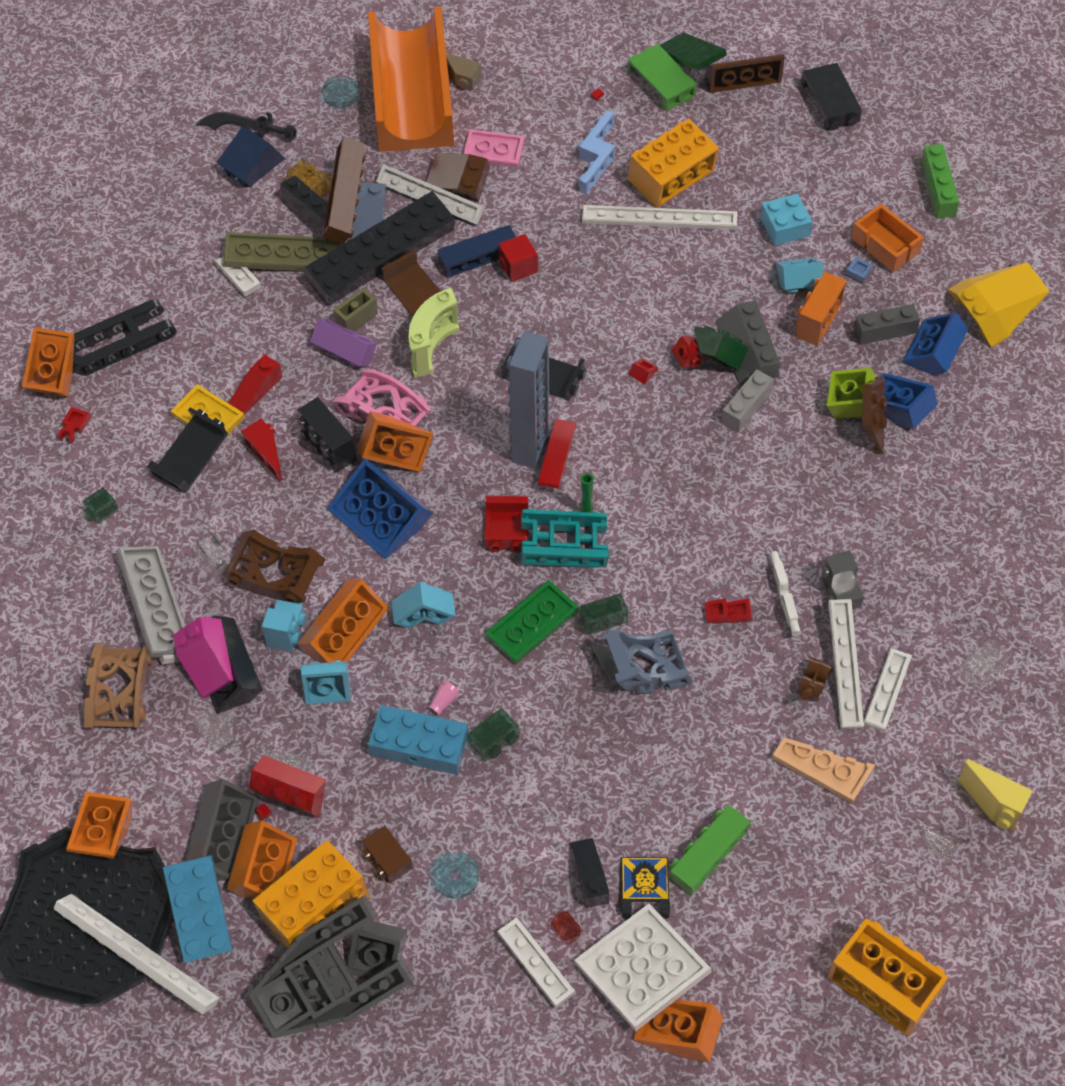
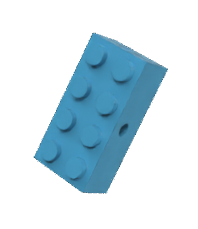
M380 705L368 743L369 754L377 758L458 775L469 736L468 724Z
M209 855L163 867L184 963L232 951L233 944L213 856Z

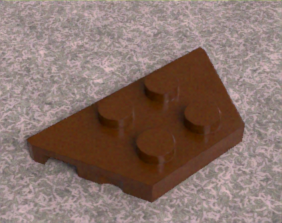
M884 376L875 377V380H870L868 383L863 384L862 426L867 433L870 443L875 442V454H884V429L887 427V419L884 416V408H887Z

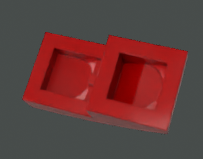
M726 598L705 602L707 623L719 624L753 621L749 598L727 602Z

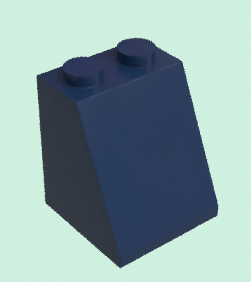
M242 126L217 160V163L222 167L220 170L229 177L232 174L235 176L234 180L241 186L246 184L251 187L283 161L285 157L270 143L245 126Z

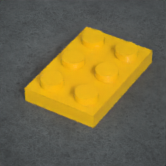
M198 384L170 411L174 418L187 425L192 418L188 409L190 407L196 411L201 409L208 414L210 419L214 420L216 418L223 422L228 435L245 419L243 412Z

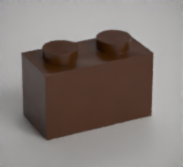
M385 825L362 840L364 848L362 854L368 862L373 861L377 866L375 871L381 880L386 878L389 884L413 869L412 860Z

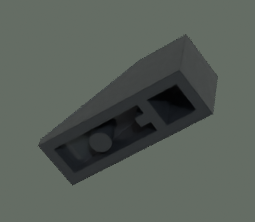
M593 838L570 842L586 908L609 904L610 893Z

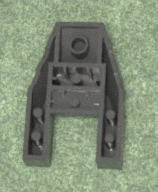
M366 895L299 935L249 994L251 1001L273 1038L326 1027L336 1023L348 1022L414 981L415 978L404 959L401 958L358 985L335 947L334 943L378 916Z

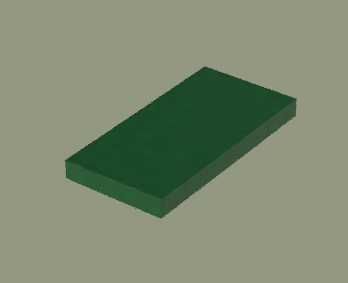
M684 32L660 44L675 62L697 71L727 55L726 49Z

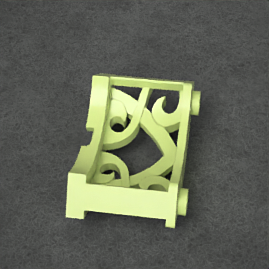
M452 288L445 289L430 297L419 307L412 318L409 328V345L412 352L411 365L414 378L434 373L432 356L435 347L449 335L460 331L457 316V300Z

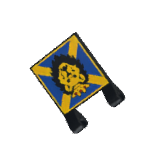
M621 857L622 918L629 919L632 916V902H660V915L663 919H668L670 913L668 857Z

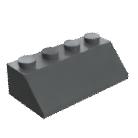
M756 300L736 304L717 319L716 324L718 330L721 329L729 332V337L733 336L742 340L741 344L748 347L740 369H733L739 385L745 384L756 369L772 378L778 377L780 361Z
M224 779L206 784L186 861L212 855L218 880L229 882L244 826L253 822L259 797Z

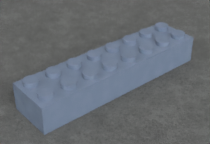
M523 331L521 338L515 342L514 355L509 356L507 361V369H509L507 381L510 382L507 392L510 395L508 407L511 408L508 416L511 419L509 431H511L509 443H512L510 454L512 455V463L536 469L549 439V338Z

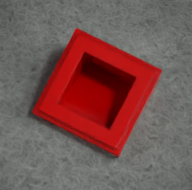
M641 359L632 364L628 375L645 385L659 368L647 360Z

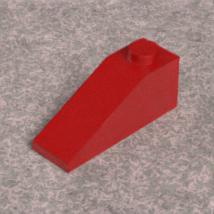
M264 354L250 368L228 404L245 415L283 378L280 363Z
M261 418L241 431L243 442L280 482L283 478L274 437L276 432L270 423L266 424Z

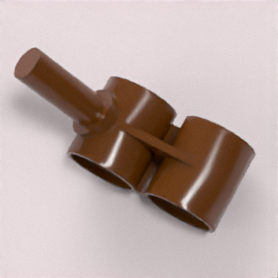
M812 657L805 675L801 679L797 694H800L803 700L812 699L818 702L820 693L822 694L833 665Z

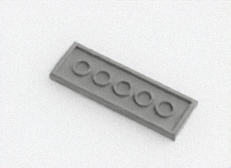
M159 546L118 548L116 554L150 658L175 655L176 649L173 634L185 627V623Z

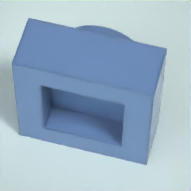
M855 257L847 268L846 275L863 283L872 271L873 264Z

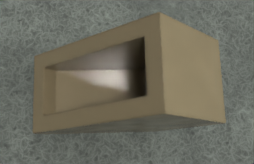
M447 53V68L455 85L462 89L473 91L481 77V63Z

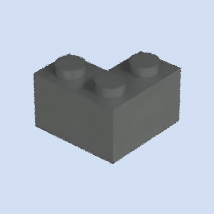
M850 550L825 557L819 582L823 590L826 589L828 593V602L829 600L851 599L852 609H856L862 606L864 596L856 581L858 566Z

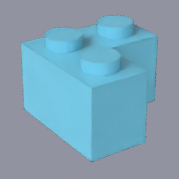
M424 582L415 584L412 588L401 593L391 601L394 624L406 628H413L424 620L442 625L455 617L453 593Z
M277 600L274 609H267L262 624L267 647L293 651L294 645H297L300 640V627H304L307 618L302 604Z

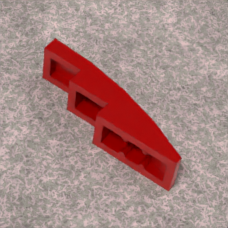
M556 419L538 482L539 486L559 489L567 466V459L571 450L577 422Z

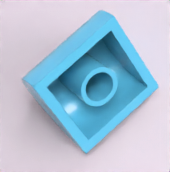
M336 660L330 663L312 662L310 664H302L301 677L306 704L351 701L347 661Z

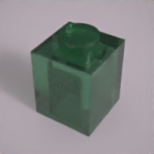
M104 487L82 501L85 507L83 510L84 514L90 521L94 519L97 524H100L119 511L115 499Z

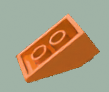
M33 327L22 383L23 388L32 392L63 397L69 396L73 372L74 333Z
M370 411L357 450L363 459L420 472L434 434L394 417Z
M85 791L66 850L68 852L114 858L128 832L132 819L131 798Z
M677 999L638 1029L633 1040L686 1059L710 1062L723 1016L713 1003Z

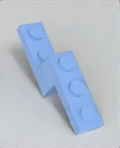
M609 110L603 116H600L596 126L590 129L586 139L582 140L578 146L579 159L590 163L587 172L582 174L578 181L580 192L587 195L615 158V146L603 141V138L614 125V112Z

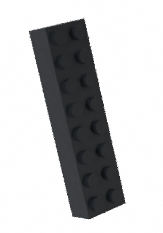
M431 191L305 266V279L321 300L329 306L382 274L381 268L386 264L392 263L414 250L417 253L453 231L456 219L437 195Z

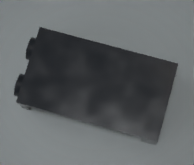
M838 63L802 71L801 84L803 88H810L825 117L824 130L837 129L841 126L854 125L860 122L862 109Z
M515 342L501 367L502 379L507 380L509 373L507 361L509 356L514 355ZM549 357V394L570 401L572 395H576L578 392L580 379L584 380L586 376L585 359L581 358L578 365L574 366Z
M191 407L188 409L192 416L191 420L159 464L151 460L147 465L152 475L183 493H186L228 436L223 422L216 418L212 420L203 410L198 409L196 411Z

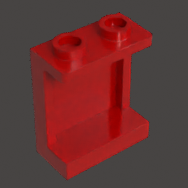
M486 496L485 550L499 552L501 550L521 552L522 541H528V529H521L522 510L529 509L528 496Z

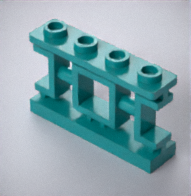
M534 508L522 510L521 529L532 530V541H522V565L607 567L609 559L608 545L597 544V533H606L607 530L606 513H589L575 510L569 512L555 509L548 511ZM537 525H549V532L537 531ZM580 527H591V534H581ZM554 531L574 532V543L554 542ZM537 540H548L549 547H537ZM580 542H590L591 549H580Z

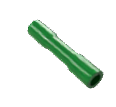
M589 473L581 476L582 495L580 512L591 513L593 512L592 492L594 477Z

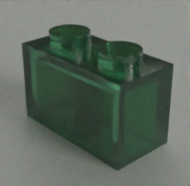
M621 593L581 605L579 618L588 636L628 623L629 611Z
M501 707L467 734L468 744L486 762L490 758H496L507 744L509 746L513 745L519 738L520 729L519 725Z

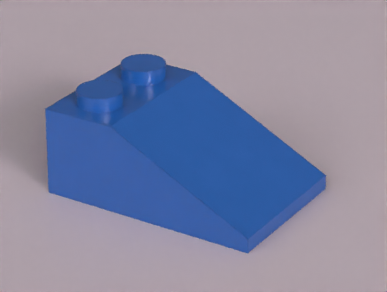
M887 373L881 375L885 377V396L887 399V408H884V416L897 425L914 429L938 405L933 385Z

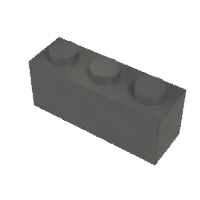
M914 304L857 315L853 330L859 345L916 334L920 318Z

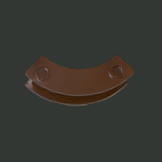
M255 529L242 532L239 538L240 542L226 570L222 573L227 582L233 586H240L250 592L275 600L292 603L305 602L306 597L304 595L317 568L323 566L326 559L311 547L298 548L289 546L288 549L277 546L278 542L265 537ZM246 546H249V556L243 554ZM264 554L269 558L267 560H263L262 555ZM240 560L251 564L241 565V570H246L247 574H243L236 569ZM277 560L282 561L283 570L287 576L277 581L267 582L259 566L267 567L273 565ZM289 564H293V565H294V566H292V570H291L290 568H288V565H289Z

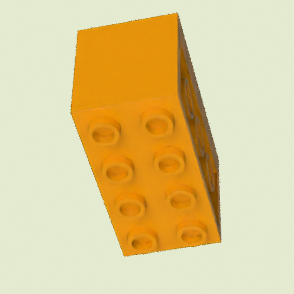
M866 918L833 961L828 978L909 1037L941 993L948 976L945 975L942 968L937 965H931L924 960L925 958L921 953L906 947L899 937L891 936L885 932L878 922L870 921Z

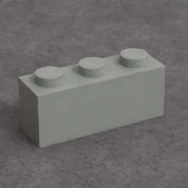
M756 369L723 409L721 424L739 433L772 393L774 379Z

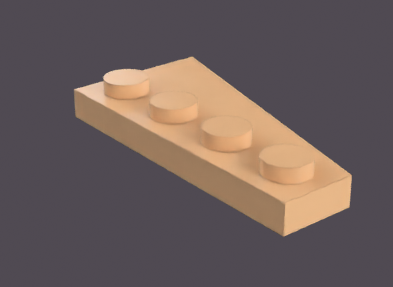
M788 738L782 739L772 756L773 760L851 804L855 801L875 767V764L857 762L854 758L837 756L828 750H817L811 745Z

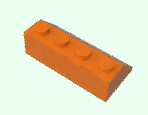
M362 578L347 579L298 641L297 645L309 657L319 663H330L336 660L348 662L389 607Z

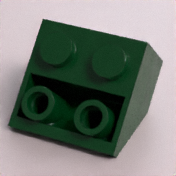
M704 325V328L695 326L694 332L700 353L723 366L736 370L740 369L748 347L741 344L742 340L733 336L729 337L730 333L721 329L716 332V329Z

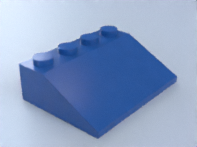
M367 459L361 462L327 507L332 514L385 559L414 536L433 514V511L378 465Z

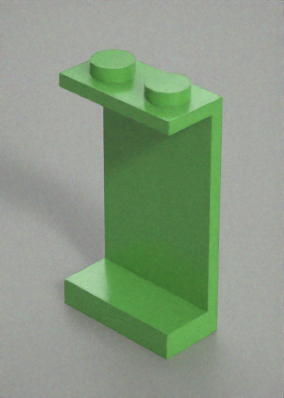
M659 44L649 47L628 59V72L631 73L637 70L662 97V108L665 111L696 96L697 83Z

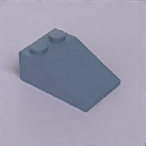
M362 183L360 191L357 193L359 202L355 208L357 216L352 224V227H354L352 238L385 219L387 205L386 184Z

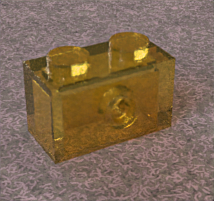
M304 159L298 161L286 172L287 179L297 176L320 197H323L330 190L331 179L329 175Z

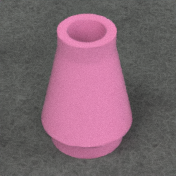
M445 681L443 685H439L428 708L437 715H440L444 709L458 698L459 690L451 683Z

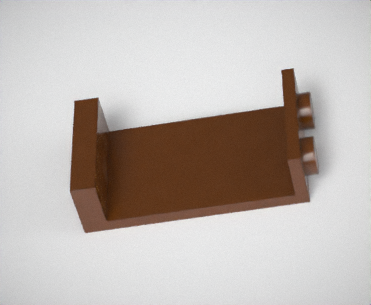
M415 250L381 268L383 281L412 316H414L426 300L441 292L417 263V253Z

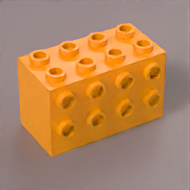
M688 118L684 122H679L670 131H665L656 140L648 142L642 149L634 151L631 155L627 179L658 208L713 172L719 147Z
M326 840L252 901L262 922L288 949L295 939L305 931L362 896L366 895L368 899L370 896L363 876Z

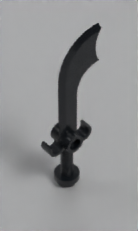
M215 112L203 117L196 123V126H208L215 131L225 124L245 126L259 130V132L254 133L261 138L270 131L283 134L286 140L295 139L297 135V129L293 125H287L286 128L272 125L274 120L272 114L268 112L266 113L268 119L264 116L253 119L230 112Z

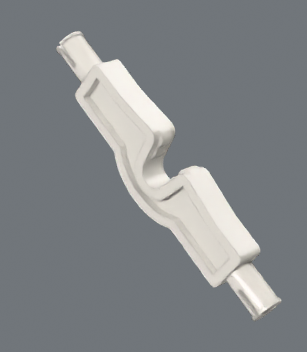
M773 551L769 556L773 565L772 571L781 606L784 610L787 624L791 628L792 636H799L801 631L798 624V615L792 593H788V579L778 552Z

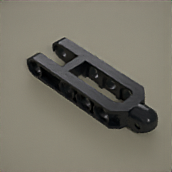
M152 299L74 333L73 373L88 376L173 338L177 333V329L172 321L163 320L139 330L138 326L149 322L150 319L164 312V308L159 300ZM130 330L132 333L84 356L76 354V352L87 347H93L94 344L105 339H111L114 335L123 331Z

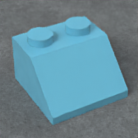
M815 258L775 262L781 288L789 293L798 292L799 288L814 290L813 286L816 279L821 278L823 275V262Z

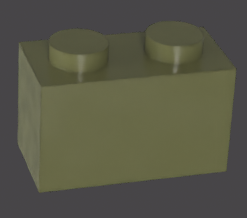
M360 289L333 309L335 323L352 331L357 330L378 314L376 298L366 289Z

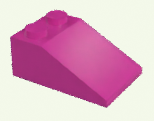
M199 617L173 634L176 654L202 698L210 696L234 681L221 619Z

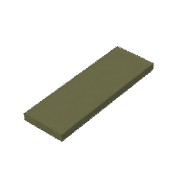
M226 232L223 267L305 271V266L342 244L332 240L327 241L323 237Z

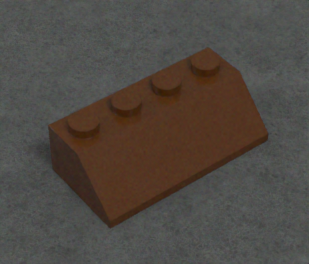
M776 54L710 64L705 69V80L709 92L715 93L781 83L785 55Z

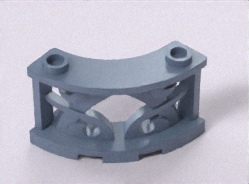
M620 628L612 629L601 636L602 641L610 647L619 672L615 674V677L622 688L628 691L634 688L637 689L638 693H653L654 689L664 687V690L667 691L692 684L672 630L661 631L655 635L636 636L628 634ZM672 644L675 655L665 658L664 656L669 652L670 647L667 650H662L660 647ZM636 652L656 663L649 669L648 673H645L639 665L631 661ZM676 658L679 661L680 670L672 663ZM661 667V669L658 671L660 674H657L656 669Z

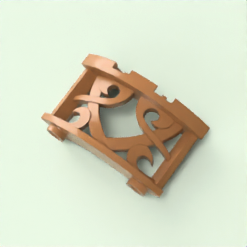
M96 643L91 654L92 666L88 667L86 686H90V690L87 693L89 698H85L84 728H94V726L139 728L142 721L146 720V708L143 707L144 687L149 665L153 664V658H150L146 644L143 648L105 647V643ZM105 667L110 668L109 671H103ZM120 668L129 676L131 682L120 694L114 697L110 687L101 683V680L110 678ZM134 691H135V698L131 697V695L134 693ZM106 692L109 695L110 701L107 702L106 696L102 699L99 698V695ZM120 706L121 711L127 715L126 708L132 706L133 718L118 719L116 708ZM111 711L114 719L98 718Z

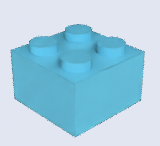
M799 194L762 203L760 218L774 246L811 235L813 221Z

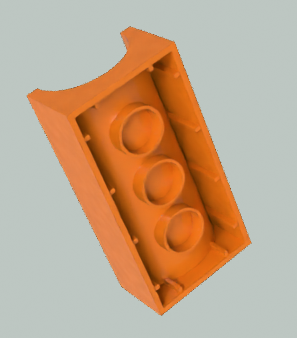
M434 7L431 19L422 27L410 31L390 29L378 20L376 12H368L379 152L454 146L442 7Z

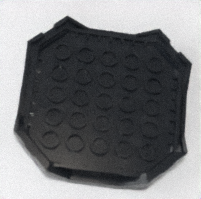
M65 827L50 835V839L39 845L35 843L20 852L17 879L0 920V970L8 985L29 994L80 1007H100L147 981L149 976L137 970L135 966L125 959L120 958L107 946L100 944L97 939L82 931L76 924L65 919L59 912L54 910L56 901L70 894L74 895L161 956L174 919L163 870L165 865L155 847L133 849L120 846L114 858L68 852L66 848L72 829Z

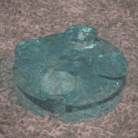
M345 76V78L331 77L323 85L324 101L336 109H344L351 106L360 96L358 83L349 76Z
M464 852L447 853L436 861L433 867V882L437 891L443 896L460 900L473 893L478 886L480 877L478 865L469 854ZM452 871L455 873L460 871L461 878L453 880L450 873Z

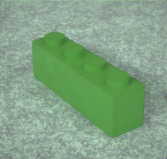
M926 145L923 149L921 162L936 218L956 217L959 199L944 145Z
M730 805L724 811L720 809L715 814L714 822L709 827L706 825L698 835L700 838L695 843L691 842L684 850L685 855L680 860L677 858L669 868V879L690 896L696 892L749 831L751 821Z

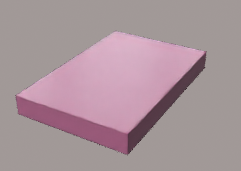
M469 129L463 154L487 158L491 165L518 168L525 136Z

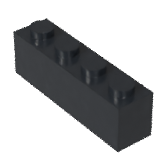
M297 176L281 182V201L322 236L327 202Z

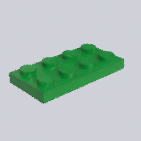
M548 580L486 631L485 636L516 665L578 613L579 606Z

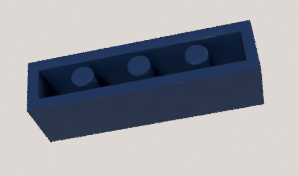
M510 225L499 227L490 232L482 233L470 239L438 249V262L447 278L499 260V243L515 238L516 235Z

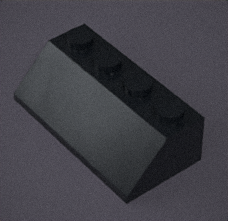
M213 615L211 618L221 619L234 680L210 695L215 711L219 714L251 702L263 689L235 619Z

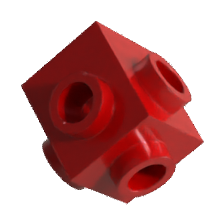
M681 336L671 349V352L677 358L678 364L683 368L696 369L706 357V355L700 353L695 337Z

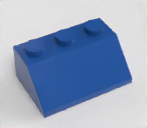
M956 312L924 319L902 363L931 375L947 372L969 328Z

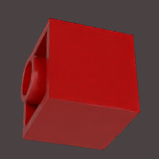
M526 234L499 243V262L511 282L538 273V254Z

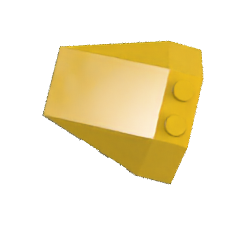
M1028 262L964 279L948 289L958 304L962 303L977 323L980 334L990 347H994L1008 339L1013 334L1012 331L1019 324H1022L1030 311L1034 310L1050 293V290Z

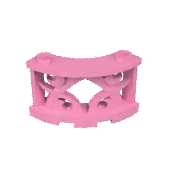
M363 369L360 372L362 376L343 396H337L332 401L345 417L363 421L364 419L367 420L369 412L372 411L380 414L387 413L391 417L414 426L431 410L423 397L418 396L397 379L375 369ZM391 393L394 409L387 406L377 409L372 408L373 401L371 395ZM408 405L417 412L412 419L404 415L412 414L411 410L407 408Z

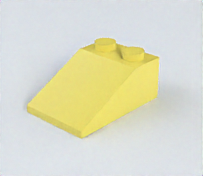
M967 759L958 780L991 821L1004 830H1014L1032 794V790L970 759Z

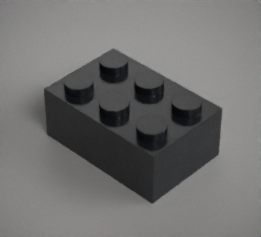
M319 397L297 409L299 416L297 421L301 427L299 432L305 441L309 440L311 442L313 451L317 455H322L323 461L329 469L332 467L337 473L357 460L354 438Z

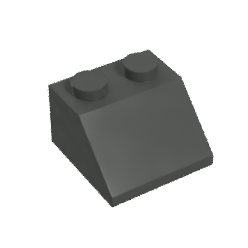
M370 920L354 930L347 966L351 974L369 979L400 960L404 951L407 929Z

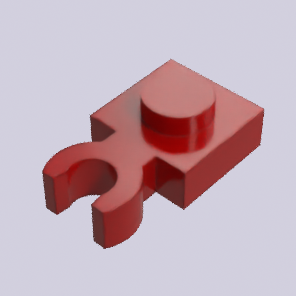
M71 407L62 421L64 428L58 432L60 440H63L64 436L69 435V443H73L76 439L75 433H82L90 420V413Z

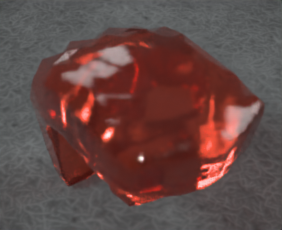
M567 911L556 914L550 923L558 935L568 944H573L583 935L582 928Z

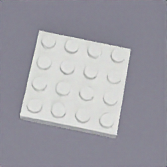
M647 904L575 959L576 966L635 1031L711 973V968L650 904Z

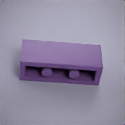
M329 319L317 320L310 342L316 344L317 349L322 351L328 350L333 353L335 358L346 359L350 361V365L357 368L370 364L377 346L376 342Z

